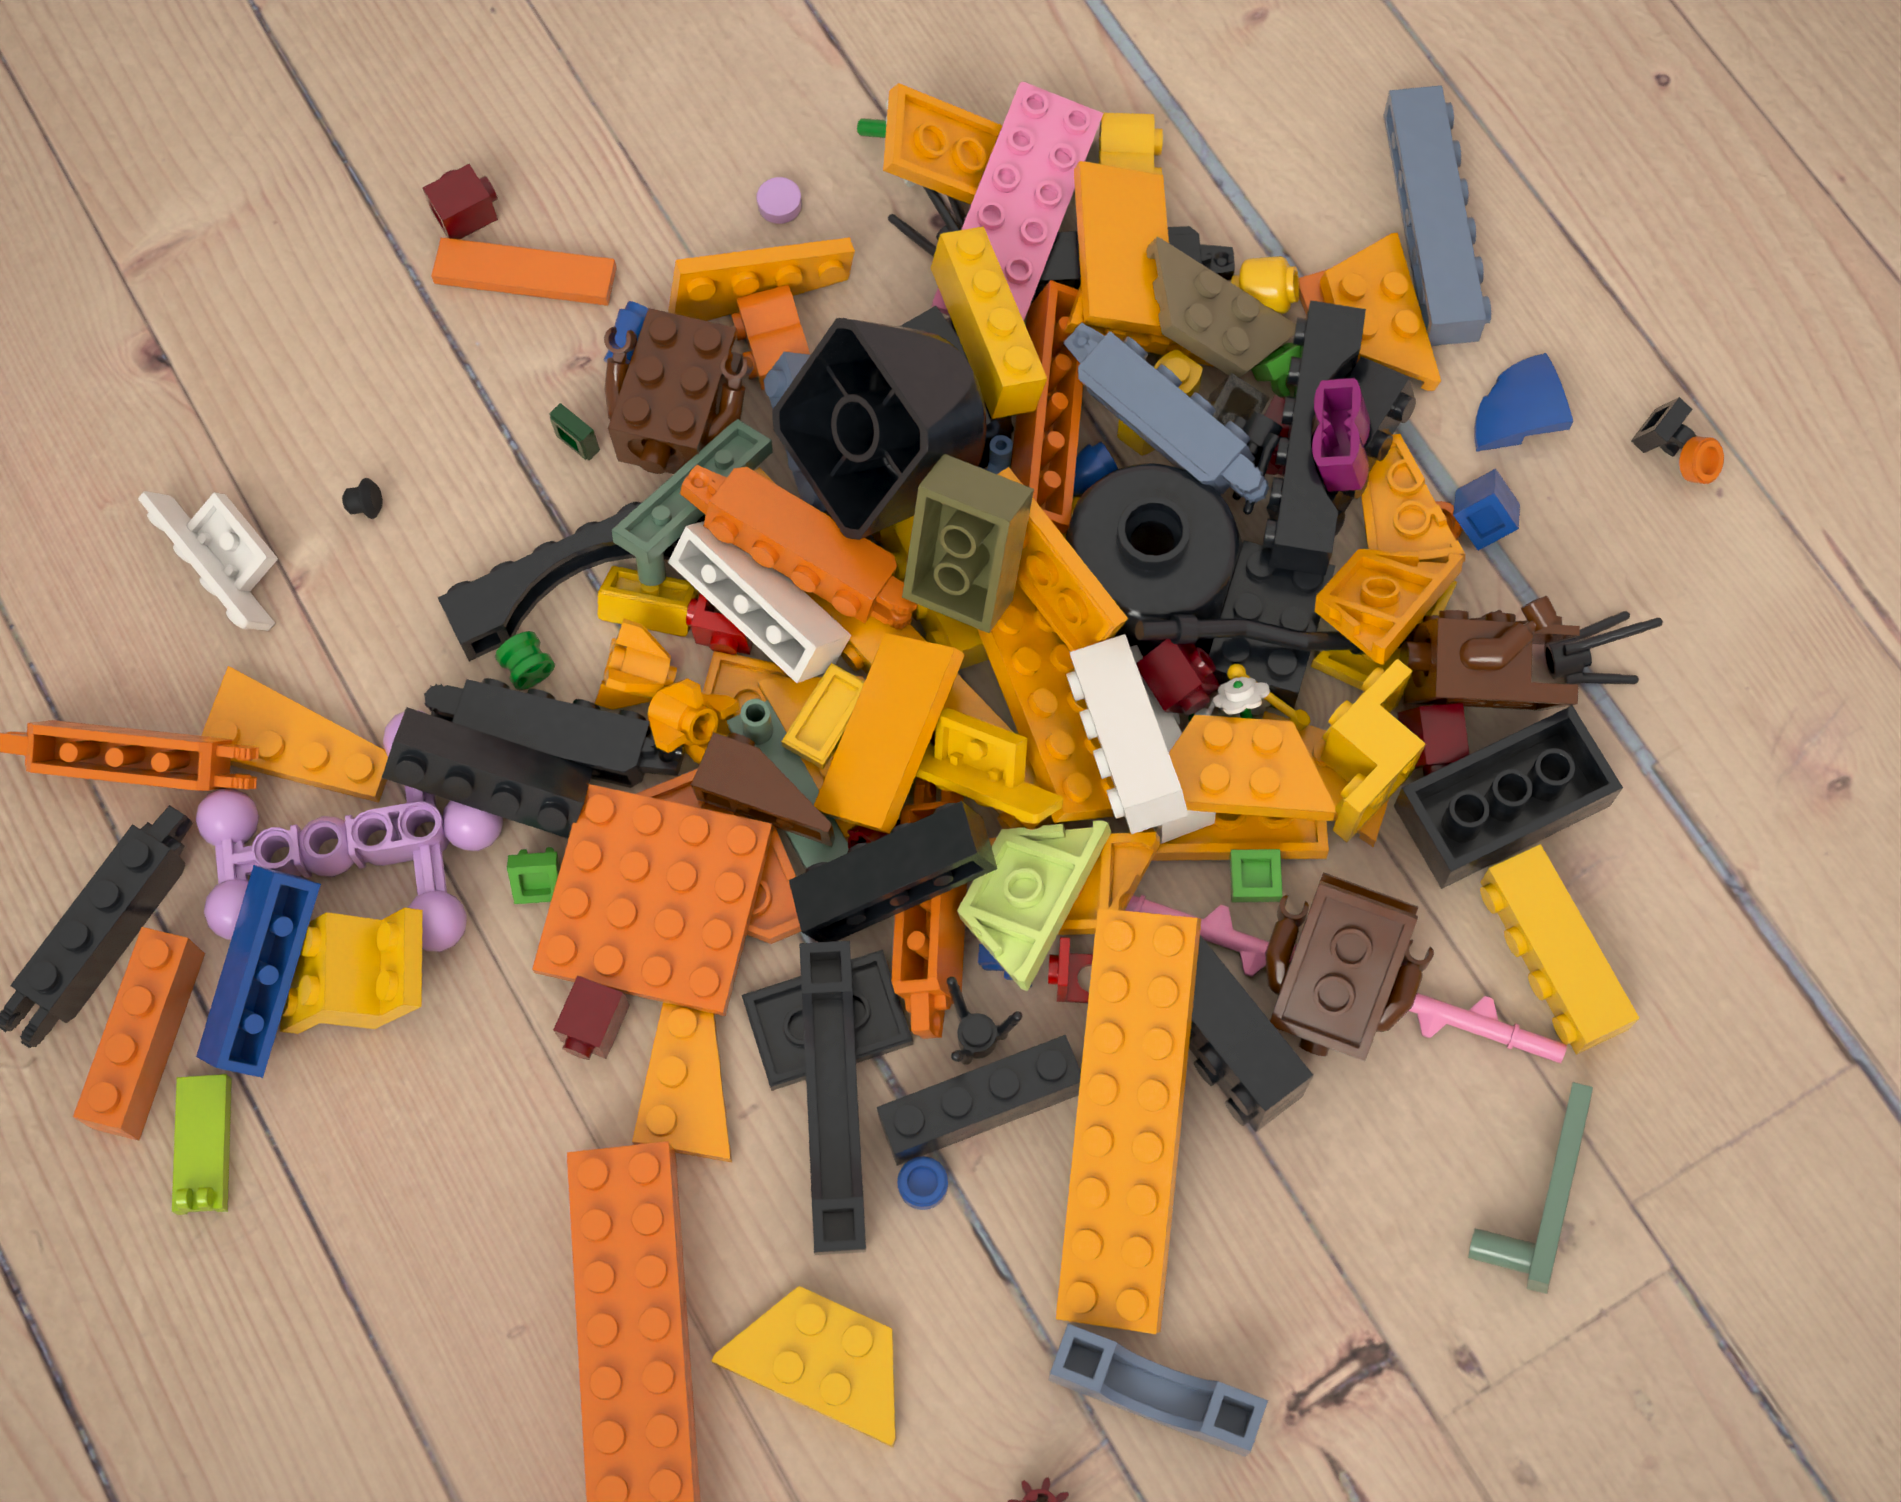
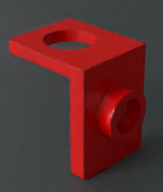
M1060 937L1059 955L1049 954L1048 984L1057 985V1002L1088 1004L1089 992L1080 987L1078 974L1083 968L1092 966L1093 954L1070 953V938Z

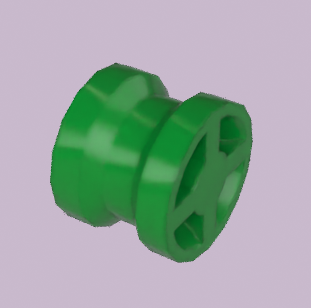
M532 631L522 632L511 637L499 647L495 654L499 665L510 671L509 679L517 690H525L536 686L545 680L555 667L551 656L547 653H542L540 650L541 642L535 632Z

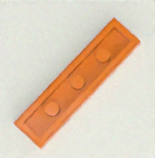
M441 237L431 277L434 284L608 306L617 266L615 259Z

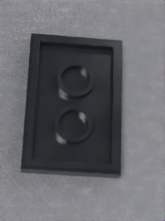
M883 950L851 959L856 1063L913 1045L898 995L894 992L891 974ZM801 976L743 994V1002L771 1091L806 1080Z

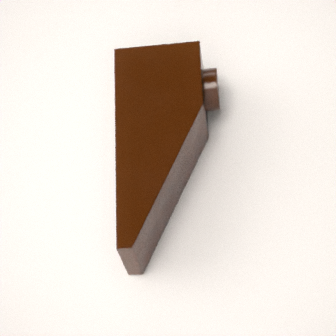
M713 732L691 783L697 800L754 820L772 823L776 828L832 847L835 840L832 823L759 748L755 747L754 741L737 733H729L726 737Z

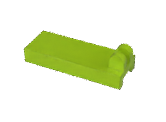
M227 1074L177 1077L172 1212L177 1215L201 1211L228 1212L232 1078Z

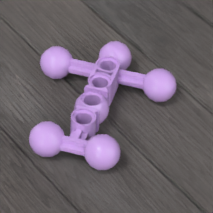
M404 712L395 715L385 727L383 746L387 756H389ZM405 786L407 801L405 804L367 810L355 818L352 815H345V821L337 817L321 816L308 822L302 830L297 824L290 825V830H285L281 827H271L258 834L252 846L245 847V843L249 841L257 830L259 815L255 802L248 794L239 790L220 788L207 794L198 805L196 824L200 835L207 843L215 846L218 885L206 897L204 907L208 927L216 935L231 940L247 889L248 875H251L253 865L310 878L312 873L319 876L335 877L348 871L354 863L360 869L366 868L367 862L376 866H385L414 860L418 896L415 897L408 908L423 910L422 949L442 952L457 944L465 933L467 921L463 904L455 896L447 893L442 852L450 842L456 847L469 851H480L491 846L501 834L503 817L451 800L445 806L442 816L436 807L435 795ZM422 823H435L432 832L424 837L414 836L417 827ZM379 830L386 831V836L382 842L374 846H367V840L372 833ZM338 839V844L333 851L327 854H319V849L325 841ZM289 847V853L284 860L278 863H271V857L278 849Z

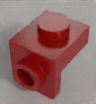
M699 593L698 599L692 598L690 600L686 615V625L691 626L696 644L709 646L712 651L736 655L738 652L750 655L753 642L726 616L715 613V606L701 593Z

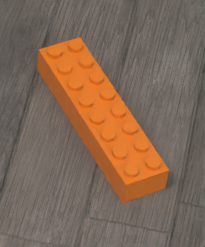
M669 1141L567 1152L586 1501L701 1502L676 1152Z

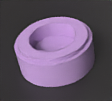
M775 177L765 181L757 192V204L762 217L776 224L787 223L795 219L802 208L801 193L797 184L783 177Z

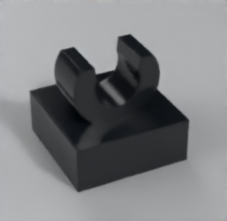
M1680 397L1655 408L1631 442L1643 453L1660 446L1665 453L1671 457L1675 456L1690 438L1697 436L1691 428L1682 424L1693 409Z

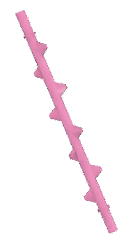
M1133 895L1125 911L1199 918L1146 900L1144 895H1141V897ZM1219 905L1205 919L1201 920L1200 935L1205 941L1239 952L1245 975L1253 977L1266 966L1265 952L1269 942L1233 930L1229 907ZM1297 944L1293 948L1289 962L1292 960ZM1417 993L1414 1005L1409 1010L1417 1014L1421 1034L1426 1038L1433 1037L1448 1024L1506 1044L1510 1050L1515 1047L1558 1063L1562 1062L1567 1045L1521 1029L1519 1024L1515 1023L1512 1026L1498 1021L1494 1000L1487 996L1483 997L1470 1010H1466Z

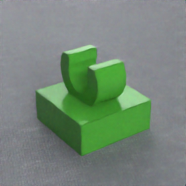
M1285 343L1251 369L1256 380L1271 381V388L1278 397L1289 396L1290 392L1285 381L1288 376L1291 357H1300L1301 346Z
M547 847L545 853L528 854L527 849H521L518 855H508L507 872L514 904L551 902L560 871L558 854L554 852L552 847Z
M1280 849L1231 850L1229 855L1231 902H1280L1283 897Z

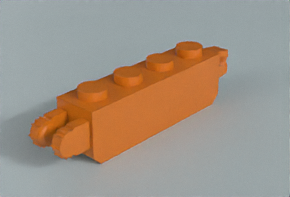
M696 465L684 479L680 495L706 515L703 526L709 529L718 540L724 543H732L750 554L758 564L767 568L772 567L790 578L801 590L813 592L830 602L838 612L845 616L854 617L864 624L872 616L886 625L889 624L891 628L894 627L896 630L897 628L902 630L903 627L911 624L913 610H916L918 604L902 598L904 582L894 577L897 564L894 555L865 537L860 540L846 538L832 517L748 467L734 468L726 478Z
M57 720L27 723V732L10 731L0 733V752L24 755L26 771L30 773L195 791H210L220 788L256 789L257 777L242 773L230 774L231 758L241 761L258 759L259 747L232 744V739Z
M917 777V780H915L916 784L914 785L913 805H906L902 809L900 825L919 821L932 815L938 807L944 804L963 801L964 796L953 791L941 790V801L936 802L935 784ZM967 883L895 915L891 982L895 994L905 999V1010L911 1013V1032L919 1035L922 1039L942 1038L945 1010H950L951 1004H954L946 983L948 977L956 978L962 993L965 924L960 919L957 909L967 893Z

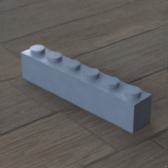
M1442 85L1389 90L1383 116L1415 293L1431 346L1479 342L1485 324L1491 321V303L1489 297L1482 296L1480 284H1482L1484 278L1483 262L1480 256L1475 257L1473 244L1476 241V225L1473 217L1467 218L1465 208L1469 200L1467 180L1465 178L1460 179L1458 167L1461 165V147L1458 140L1453 141L1451 129L1454 126L1452 103H1445Z

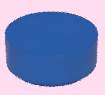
M925 1156L913 1158L903 1165L898 1174L897 1184L900 1196L912 1208L919 1210L934 1208L943 1201L947 1194V1173L944 1167L933 1158Z

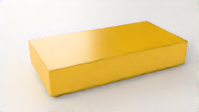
M831 663L782 739V747L815 766L824 769L840 743L865 681Z

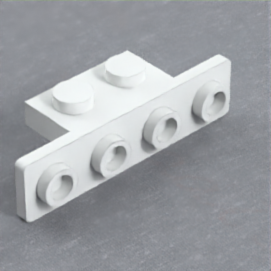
M144 491L138 500L148 511V519L153 525L168 535L174 543L173 549L176 554L193 566L201 576L199 579L201 585L208 592L217 596L227 608V617L242 629L269 631L275 622L250 591L278 558L225 494L214 492L194 517L190 519L172 496Z

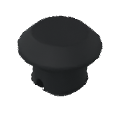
M369 478L362 479L358 487L346 488L342 495L344 509L351 515L364 513L368 518L374 519L382 508L383 499L380 488Z

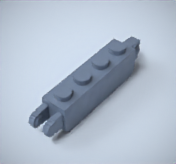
M1084 323L1077 326L1074 332L1067 337L1064 345L1080 363L1078 366V379L1087 387L1088 393L1175 467L1186 470L1201 484L1211 485L1220 495L1224 494L1230 487L1241 497H1244L1246 501L1249 500L1250 503L1255 502L1257 504L1258 501L1266 499L1268 489H1270L1269 483L1265 480L1262 471L1252 463L1255 458L1247 446V443L1251 440L1249 436L1232 421L1229 420L1224 426L1212 416L1216 412L1215 408L1200 394L1195 392L1189 397L1178 387L1182 384L1181 380L1166 366L1161 364L1155 369L1145 361L1148 353L1129 336L1124 341H1121L1111 331L1104 336Z

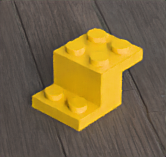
M1398 658L1386 671L1379 666L1368 676L1360 688L1364 692L1354 704L1346 700L1337 708L1328 720L1331 726L1322 737L1326 744L1320 759L1348 782L1340 794L1343 797L1342 800L1335 807V811L1339 815L1332 829L1346 843L1411 776L1426 743L1390 714L1398 706L1412 674V670Z
M404 907L382 920L326 912L310 921L281 1016L280 1032L299 1034L319 1023L377 1029L422 1007L423 910Z

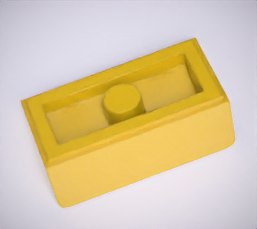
M611 566L598 591V618L622 624L624 618L642 624L647 630L686 637L691 627L686 625L688 606L692 598L698 599L700 592L687 580L667 576L661 584L647 586L640 582L637 570Z

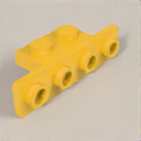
M946 708L941 712L935 727V746L928 744L916 777L935 784L941 790L953 791L971 798L981 806L993 807L1011 814L1017 820L1024 823H1039L1061 809L1063 805L1062 796L1024 782L1027 737L950 708Z

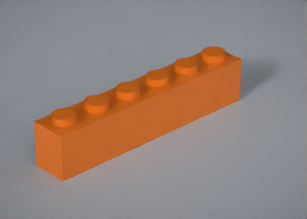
M1050 280L1030 305L1026 320L1027 331L1045 371L1047 381L1036 410L1016 414L1011 470L1023 485L1034 489L1033 498L1061 534H1063L1068 529L1071 520L1083 383L1078 379V366L1080 363L1064 345L1067 337L1071 335L1064 331L1078 289Z

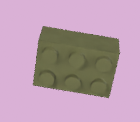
M944 454L918 487L902 598L990 633L1013 601L1034 489Z

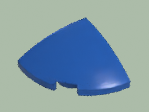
M1547 353L1524 359L1512 365L1497 377V383L1493 386L1488 396L1482 398L1474 426V441L1477 452L1521 445L1525 436L1570 430L1573 423L1570 407L1559 376Z

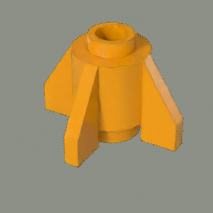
M623 618L617 638H612L610 643L609 657L603 680L595 699L596 705L613 710L651 702L659 690L674 683L677 667L670 665L671 655L642 624Z
M688 678L668 685L655 694L648 708L647 716L648 721H650L655 745L657 748L670 753L684 744L686 753L696 763L700 764L708 746L707 742L710 741L713 732L716 733L718 718L725 719L739 710L740 705L738 700L727 695L702 694L700 684Z

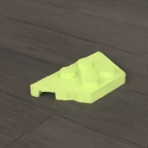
M1103 820L1093 821V827L1065 830L1063 824L1043 825L1034 830L1025 827L1001 829L991 847L998 869L974 879L957 909L963 923L1021 989L1029 990L1111 834L1108 822Z

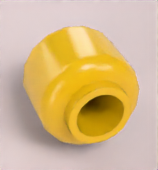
M1283 256L1247 259L1242 263L1239 275H1233L1231 278L1232 284L1281 315L1286 314L1290 310L1292 303H1297L1299 300L1296 266L1290 267L1288 261Z

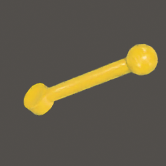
M1232 664L1227 670L1230 680L1239 677L1251 678L1246 674V669L1241 664ZM1271 692L1263 698L1289 717V720L1294 722L1297 730H1303L1310 724L1311 720L1306 711L1302 709L1294 710Z

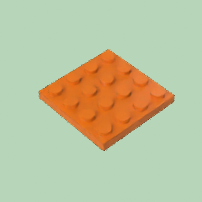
M588 784L585 801L577 823L572 824L532 970L536 974L575 982L578 975L624 994L726 1016L774 831L772 823Z

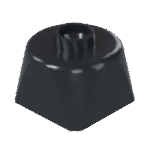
M836 318L772 410L774 432L846 538L860 540L914 516L918 487L944 454L978 467L985 447L987 424L985 404L981 388L971 366L953 344L937 334L924 330Z
M1155 463L1137 464L1120 468L1096 481L1078 500L1065 537L1128 618L1114 637L1125 634L1129 646L1137 645L1143 657L1166 639L1138 640L1135 627L1139 620H1170L1173 615L1186 614L1195 615L1197 619H1220L1243 544L1234 516L1225 500L1211 485L1201 484L1186 470ZM1214 638L1197 639L1194 645L1196 648L1203 649L1209 655Z

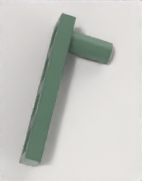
M737 419L699 452V455L696 454L612 529L613 542L635 556L638 578L641 583L647 586H656L665 580L666 568L663 552L682 535L686 526L696 523L704 515L702 511L680 495L681 485L696 465H699L726 478L734 468L748 467L754 470L773 453L772 440Z
M760 699L748 700L742 706L741 714L727 720L730 732L743 735L754 741L755 747L759 748L814 805L819 790L800 756L782 747L781 741L786 735V731L768 700L764 702ZM825 816L832 823L835 835L832 847L784 830L805 870L813 864L829 862L847 854L848 843L834 818Z
M1572 1083L1536 1244L1477 1228L1473 1232L1468 1258L1529 1274L1527 1289L1548 1293L1593 1091L1591 1086Z

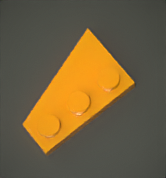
M665 1002L662 1003L632 1139L634 1145L669 1141L676 1153L732 1163L714 1013Z

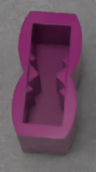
M1355 378L1322 380L1314 397V410L1319 425L1312 441L1313 457L1328 492L1361 490L1367 480L1369 470L1364 444L1370 431V417L1360 386Z

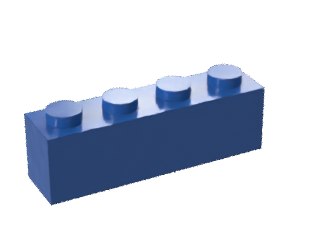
M253 865L198 1048L197 1058L218 1069L264 1077L321 884L299 876Z

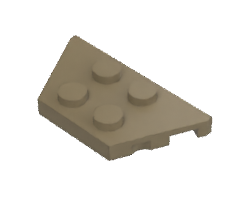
M1156 237L1148 245L1146 250L1147 257L1155 259L1158 278L1152 284L1155 299L1160 306L1158 316L1161 332L1172 341L1235 380H1238L1294 336L1295 323L1275 310L1263 305L1253 296L1160 237Z

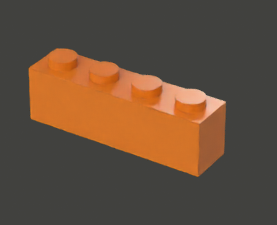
M141 927L73 1115L75 1119L91 1129L140 1140L205 953L189 938Z

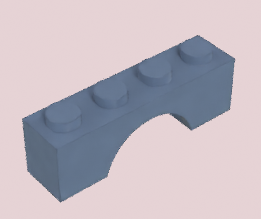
M1068 1324L1049 1375V1381L1244 1457L1252 1450L1268 1403L1266 1399L1222 1382L1194 1377L1157 1364L1131 1352L1118 1342Z

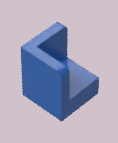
M1495 468L1456 490L1453 516L1476 549L1480 550L1519 529L1520 504Z

